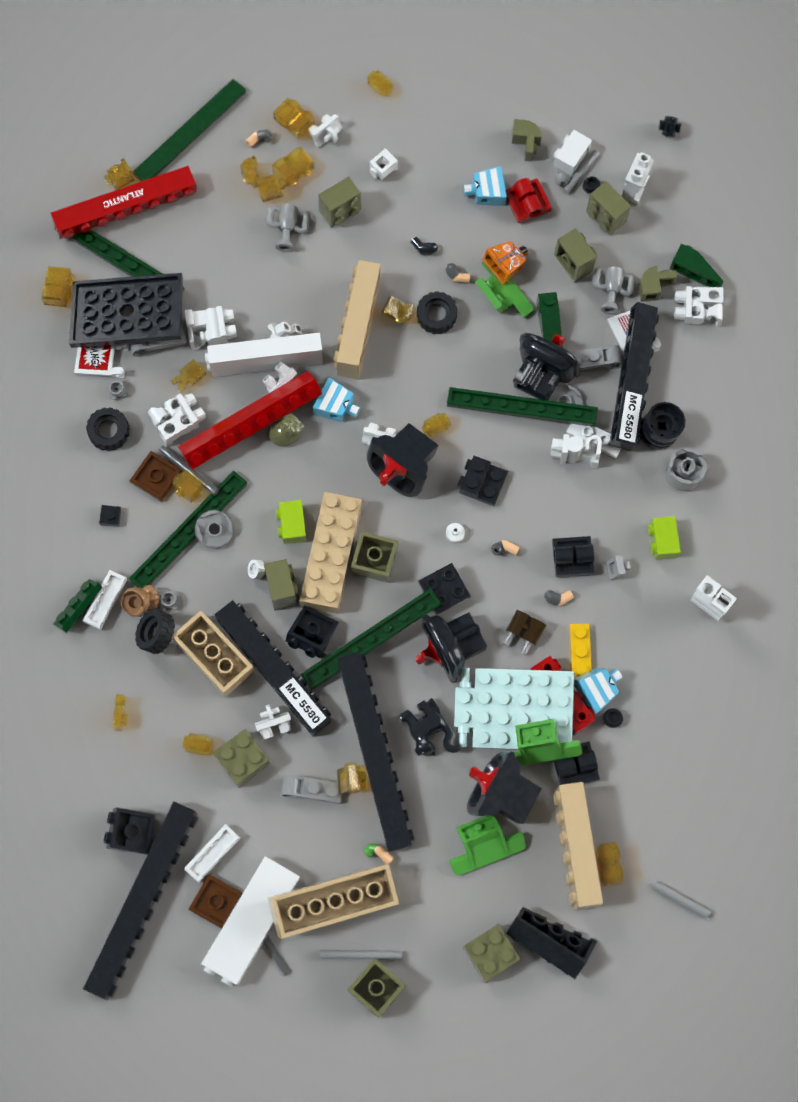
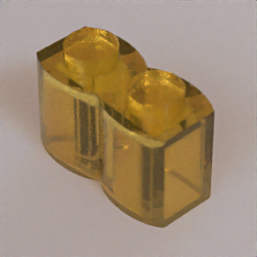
M286 98L273 112V118L292 135L301 139L309 131V128L314 125V116L308 110L301 109L300 104L296 100Z
M302 147L296 148L287 156L280 158L272 164V172L284 187L293 186L298 182L299 178L309 176L314 169L313 160Z
M47 267L42 292L44 305L66 307L67 303L71 301V291L69 290L71 285H73L74 274H72L70 268Z
M616 842L601 844L597 849V859L601 865V881L605 887L620 885L624 875L622 866L619 863V847Z

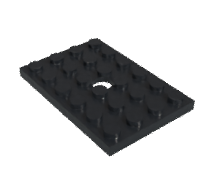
M182 273L73 281L70 347L180 340L183 300ZM125 306L133 307L134 311L130 316H122L120 314L125 309Z

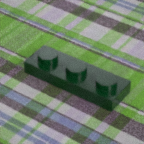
M91 579L84 582L79 592L70 599L64 611L58 614L53 625L67 633L102 589V586Z

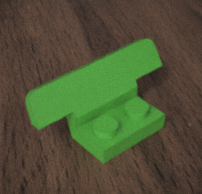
M482 262L491 277L485 281L480 277L475 282L496 310L502 314L515 306L524 318L529 316L533 312V306L515 282L510 279L502 285L488 266Z
M555 719L515 726L519 751H514L521 766L570 758L582 754L580 740L560 743Z
M495 816L481 817L456 827L466 854L448 861L456 875L465 874L523 851L526 847L524 835L522 832L504 838Z

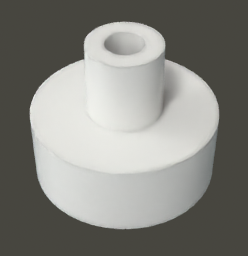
M452 523L447 527L446 538L449 542L459 543L464 539L465 530L462 525Z
M251 560L248 564L249 577L251 579H261L266 574L263 561Z

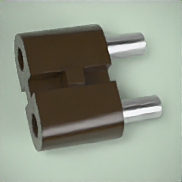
M516 610L506 628V631L509 633L503 644L509 646L514 636H517L526 641L521 654L527 655L531 645L536 646L547 625L520 610Z

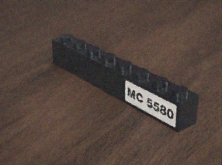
M637 302L630 309L609 446L631 451L640 443L639 430L643 424L642 411L646 405L644 397L649 386L647 378L651 372L649 364L654 353L652 345L656 338L655 325H657L659 315L657 314L658 307Z
M232 600L214 614L216 620L312 737L331 723V713L325 706L321 707L317 703L319 699L313 691L308 692L305 688L307 685L300 676L297 678L294 675V668L288 661L284 663L280 658L282 656L281 652L276 647L272 648L268 643L270 639L264 632L260 634L256 629L258 627L257 623L252 618L248 619L244 614L246 610L240 603L236 605Z

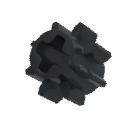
M665 116L664 120H660L659 130H662V135L675 137L676 132L680 133L681 123H678L677 117Z

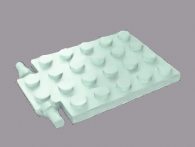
M470 668L462 669V681L459 687L455 688L454 727H458V733H460L459 744L462 747H467V733H469L470 728H473L474 748L518 749L516 725L549 719L556 720L557 735L560 743L572 741L574 671L475 668V688H471V682H469Z

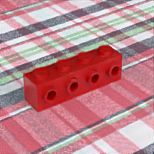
M548 656L531 667L530 670L561 671V665L557 659H552L551 656ZM574 690L572 734L574 736L595 721V713L589 706H585L583 703L584 698L578 690Z

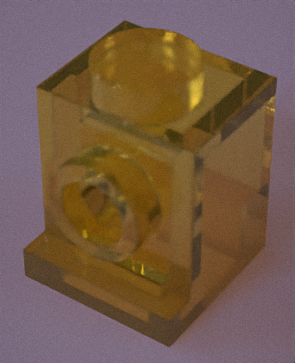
M124 158L121 159L120 164L110 167L106 171L107 175L104 176L108 185H112L115 190L135 181L133 173Z

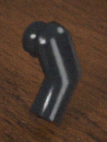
M418 237L413 238L410 242L421 255H431L438 250L436 243H422Z

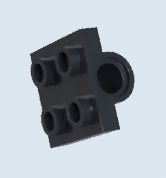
M591 536L552 539L556 577L594 575V548L591 544Z
M453 563L418 580L422 592L424 593L431 588L442 604L434 609L436 615L471 597Z
M590 741L580 743L582 747V754L580 756L553 760L560 785L578 782L587 784L600 780L597 759L591 748Z

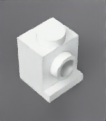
M384 149L370 161L369 171L374 178L379 177L383 180L391 172L398 169V160L387 149Z

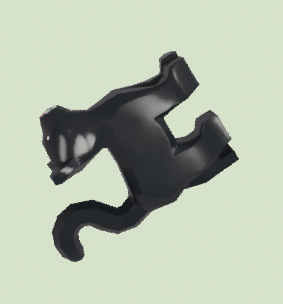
M432 698L428 702L423 700L417 704L418 710L423 711L425 714L419 720L409 710L400 714V720L407 722L410 735L416 742L414 751L417 756L436 755L435 747L428 737L440 731L445 732L443 745L448 752L455 753L461 749V744H451L454 734L452 728L441 716L439 707Z

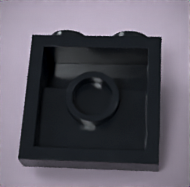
M473 455L472 460L468 459L464 468L467 470L466 475H461L457 485L460 487L459 493L495 506L508 471L491 465V462Z
M304 605L287 632L285 642H288V646L292 649L300 648L304 650L305 654L310 658H315V656L320 658L339 622Z
M118 807L113 808V811L109 812L107 817V823L110 824L109 832H105L103 843L107 844L106 849L148 855L156 814Z

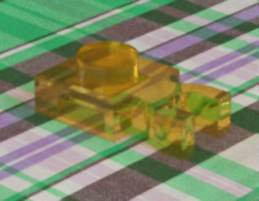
M193 359L180 370L181 376L173 378L171 382L173 385L181 382L182 385L178 389L182 393L188 383L192 386L195 385L206 375V371Z
M116 694L112 727L115 731H123V726L127 725L128 719L124 711L126 697Z

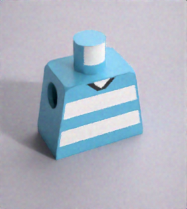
M499 166L473 174V184L463 185L464 196L475 195L477 205L505 206L506 191L502 167Z
M328 377L321 391L322 394L318 396L313 406V414L340 422L344 420L346 414L357 417L360 407L352 404L354 394Z
M597 668L575 677L574 685L583 696L586 706H589L593 712L597 713L619 693L615 683L622 679V675L618 669H614L609 673L605 668Z

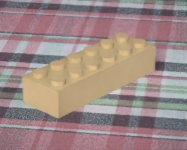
M359 260L358 265L353 268V283H350L349 286L350 295L349 300H346V314L342 318V334L339 333L338 351L336 350L334 355V369H337V376L358 380L360 378L380 284L381 264Z
M324 492L300 596L301 607L305 605L311 609L338 614L362 508V499Z
M583 782L559 785L555 794H553L554 806H558L556 821L562 830L561 834H559L560 845H564L565 849L564 854H562L563 864L568 867L566 883L567 886H571V894H569L570 906H574V911L598 908L603 904L584 785Z
M381 864L268 897L277 935L281 939L399 904L389 864Z

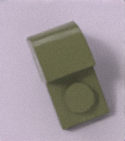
M514 119L512 144L526 145L525 161H532V156L536 155L537 146H540L541 131L532 121Z
M657 266L647 269L639 285L640 302L659 300L661 295L660 286L675 285L677 272L670 270L658 272Z

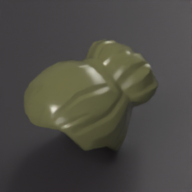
M287 414L271 424L269 438L275 445L288 446L299 439L304 425L296 416Z

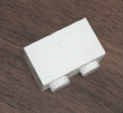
M575 130L570 135H566L562 143L564 145L561 149L558 148L553 156L555 158L554 166L571 176L589 152L592 144L591 139Z

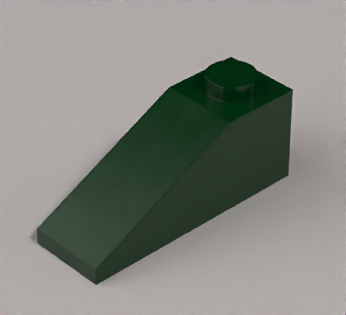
M680 245L671 263L670 270L676 271L707 287H722L724 281L697 250H694L692 246Z
M557 293L538 294L536 305L542 338L552 342L554 335L562 336Z

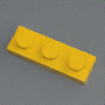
M589 624L569 625L571 671H574V678L591 671Z

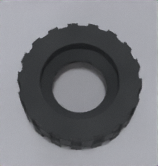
M435 291L424 295L420 299L419 305H417V321L426 332L432 334L446 333L456 323L457 305L450 295ZM433 305H441L446 310V316L440 321H434L428 316L429 308Z
M104 407L90 415L86 430L91 443L96 448L98 447L103 451L117 450V448L122 447L127 442L130 428L124 414L120 413L119 410ZM112 421L117 425V432L113 437L105 438L100 435L99 427L103 422Z
M158 609L148 610L137 625L135 632L136 645L140 649L152 654L163 652L174 635L175 624L172 616ZM158 625L157 631H156L154 637L152 638L154 629H155V627Z

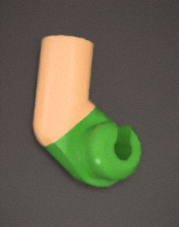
M370 843L363 850L364 854L369 858L373 854L378 855L385 864H389L394 859L380 845Z

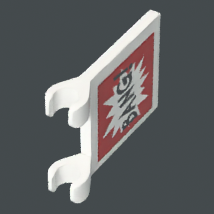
M129 344L78 347L74 374L112 376L123 379L125 377L124 369L122 367L113 368L115 349L128 351Z

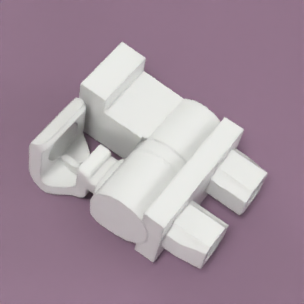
M637 153L624 181L622 197L638 205L644 192V187L650 176L648 173L654 163L650 155Z
M686 286L685 291L675 292L674 302L684 303V307H675L674 319L684 320V324L699 325L704 323L705 319L710 320L711 317H715L716 325L721 326L723 321V287L692 288Z
M217 306L216 308H208L202 311L192 312V309L185 310L189 343L192 350H198L205 345V342H208L209 346L221 343L227 344L228 339L237 337L235 325L225 326V323L235 321L233 309L222 310V306ZM200 332V336H196L193 333Z
M180 393L175 398L166 401L164 409L162 407L151 408L148 411L150 420L167 447L173 444V441L191 432L193 429H197L199 427L198 423L206 418L201 407L193 412L190 407L197 404L192 393L182 396ZM168 417H172L170 420L160 425L162 418L166 420Z
M564 434L563 439L553 438L550 458H560L561 464H566V461L568 463L588 462L590 463V468H598L601 454V438L593 435L588 437L586 442H583V439L578 436L569 438L567 434Z
M707 575L697 587L690 601L719 621L737 598L724 588L717 594L716 592L721 585Z

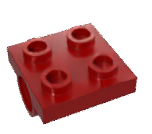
M529 178L520 179L514 183L513 187L505 190L506 199L518 224L552 211V207L538 178L533 180Z

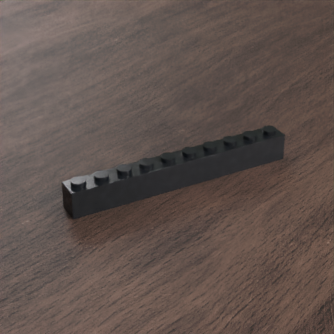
M361 652L338 657L339 669L387 850L391 852L412 846L411 841L415 840L412 829L408 830L406 822L409 821L407 810L402 809L401 802H404L402 791L397 790L396 783L399 780L397 772L392 771L391 763H394L391 751L387 752L385 744H389L386 732L382 733L380 725H383L381 713L377 714L375 706L378 705L377 697L370 690L373 683L371 675H366L365 668L368 667L366 657H362Z
M173 801L83 990L107 1001L109 997L112 998L117 990L115 984L118 978L123 977L127 969L125 963L127 959L133 957L136 950L134 945L137 940L140 941L145 931L143 926L146 921H150L154 910H152L155 902H159L163 894L161 888L164 883H168L172 875L170 872L171 867L178 863L181 856L179 851L182 846H186L189 840V835L187 834L190 828H194L198 821L195 810Z

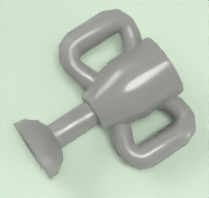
M284 204L281 208L278 206H270L268 208L266 216L267 225L271 228H281L283 231L282 240L276 243L275 248L282 252L293 250V245L289 241L290 232L293 230L303 234L308 231L310 223L308 213L298 211L296 206ZM276 211L280 214L279 222L274 223V212ZM298 217H303L302 228L296 225Z
M611 266L607 269L598 267L593 272V286L599 290H606L608 293V300L601 307L603 313L617 314L619 312V308L615 304L617 293L627 297L634 293L635 278L631 274H624V269ZM601 273L605 275V284H599ZM624 279H628L627 291L621 288Z

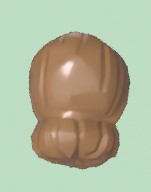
M146 585L144 588H130L124 592L121 599L123 610L133 617L141 616L149 609H156L159 604L158 592L152 585Z

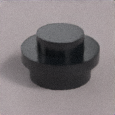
M593 176L586 178L582 185L583 190L587 194H591L601 186L600 181Z
M611 708L604 713L603 721L606 726L617 728L623 722V715L618 709Z

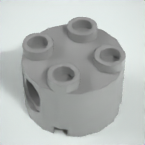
M683 448L673 453L666 467V480L668 484L678 490H694L702 481L707 470V463L703 459V455L691 448Z

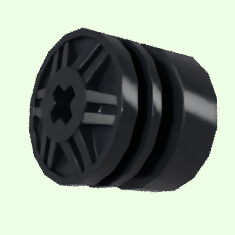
M670 402L655 404L643 418V424L639 430L641 439L652 449L662 450L669 448L685 428L686 419L684 413L678 406Z

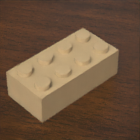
M202 611L198 612L172 636L173 641L224 697H227L255 672L250 662Z

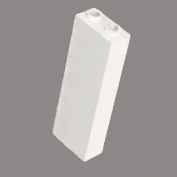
M320 333L207 346L208 353H205L207 371H211L212 377L275 370L279 362H283L286 365L290 364L293 368L323 364Z
M265 856L201 963L205 966L204 971L212 976H215L216 973L223 977L221 981L231 987L233 984L238 986L274 925L268 897L294 890L300 880V876Z

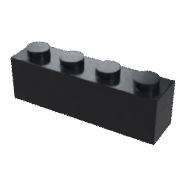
M524 907L521 908L506 932V935L510 936L513 940L519 942L573 979H576L597 943V940L593 938L590 940L583 938L582 933L577 931L572 933L563 929V925L560 923H550L546 917Z

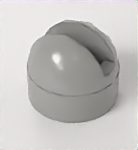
M556 173V184L560 186L562 181V187L566 186L569 183L570 175Z

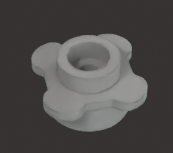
M114 380L107 384L106 387L110 392V399L115 400L117 397H125L127 395L123 380Z
M162 591L160 593V608L162 610L166 608L176 610L179 607L177 603L178 592Z

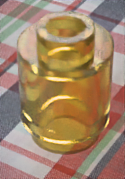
M379 70L372 71L367 77V84L380 95L387 96L394 87L392 81Z
M437 413L423 421L422 430L426 436L434 437L447 430L451 422L446 413Z
M189 733V736L184 737L182 747L186 748L185 752L202 756L204 754L209 755L213 739H209L208 736Z

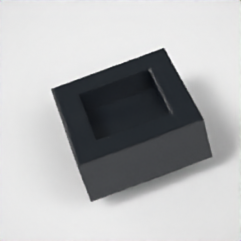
M102 505L99 524L119 527L122 508L119 506Z

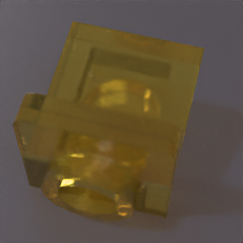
M252 156L251 158H246L240 165L243 180L246 184H251L255 189L260 185V179L253 170L258 166L257 158Z
M389 296L382 313L398 323H402L412 317L414 304L411 302L405 304L397 298Z

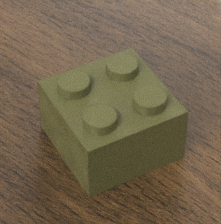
M349 176L318 194L319 212L330 227L342 224L345 219L357 215L361 210V192Z
M606 181L590 194L586 211L591 219H595L599 223L600 228L604 232L612 235L627 223L631 205Z
M575 228L557 239L554 256L574 283L593 272L597 254L595 249L587 244L583 233H579Z
M361 531L351 564V573L388 583L398 549V541Z
M287 559L264 564L274 611L296 606V599H299L296 582L292 583V581H295L292 564L288 565Z
M246 729L213 752L238 788L270 764L269 759Z
M499 924L463 946L484 983L520 960V957Z
M374 958L347 991L379 1019L406 985Z

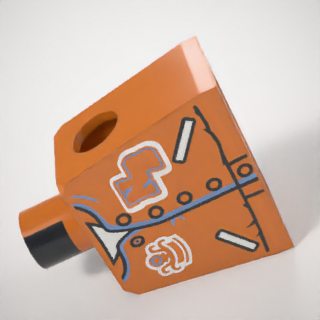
M508 241L488 248L482 260L502 285H504L521 271L526 262L525 256L528 255V250L525 246L517 248L513 242Z

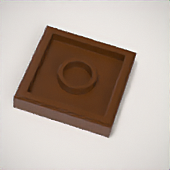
M150 451L129 481L134 486L162 502L183 471Z
M208 874L188 910L222 929L243 893Z

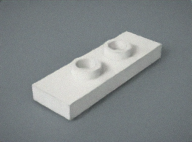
M570 424L566 431V434L571 437H581L583 442H586L590 436H599L602 441L601 452L615 459L621 450L620 448L609 446L611 434L598 427Z
M109 570L101 585L102 589L95 596L83 622L101 630L128 579Z
M225 824L184 870L200 883L239 841L240 837Z

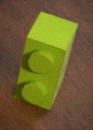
M302 500L279 502V509H276L277 520H281L282 526L278 527L279 538H283L284 544L306 542Z
M675 516L652 518L648 525V535L652 536L653 542L650 543L651 554H654L655 560L678 558L681 551Z

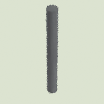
M164 445L159 448V452L211 494L216 495L219 489L194 469L192 470L188 464Z
M267 935L263 944L284 976H286L291 970Z

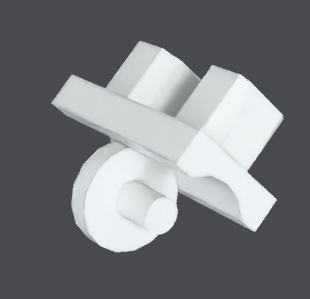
M326 114L322 118V124L319 127L313 125L309 128L310 136L318 148L330 139L333 142L338 140L337 133L343 128L336 114L333 116Z
M281 322L280 324L271 323L268 325V328L272 331L270 338L303 334L301 326L296 323L292 326H289L287 322Z
M279 362L275 370L280 375L274 379L268 374L262 380L269 393L293 380L297 372L290 364L286 365L283 362Z
M370 423L368 427H364L362 443L369 446L373 437L378 438L382 435L395 437L396 429L387 428L386 432L379 431L377 424Z
M269 704L265 705L267 711L260 713L261 719L268 716L269 718L255 722L256 729L260 732L263 739L273 736L271 726L277 724L281 733L291 730L289 721L291 718L288 711L273 716L280 713L278 707L271 709Z

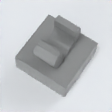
M614 556L606 562L610 580L619 579L626 574V570L631 569L630 561L623 562L622 556Z

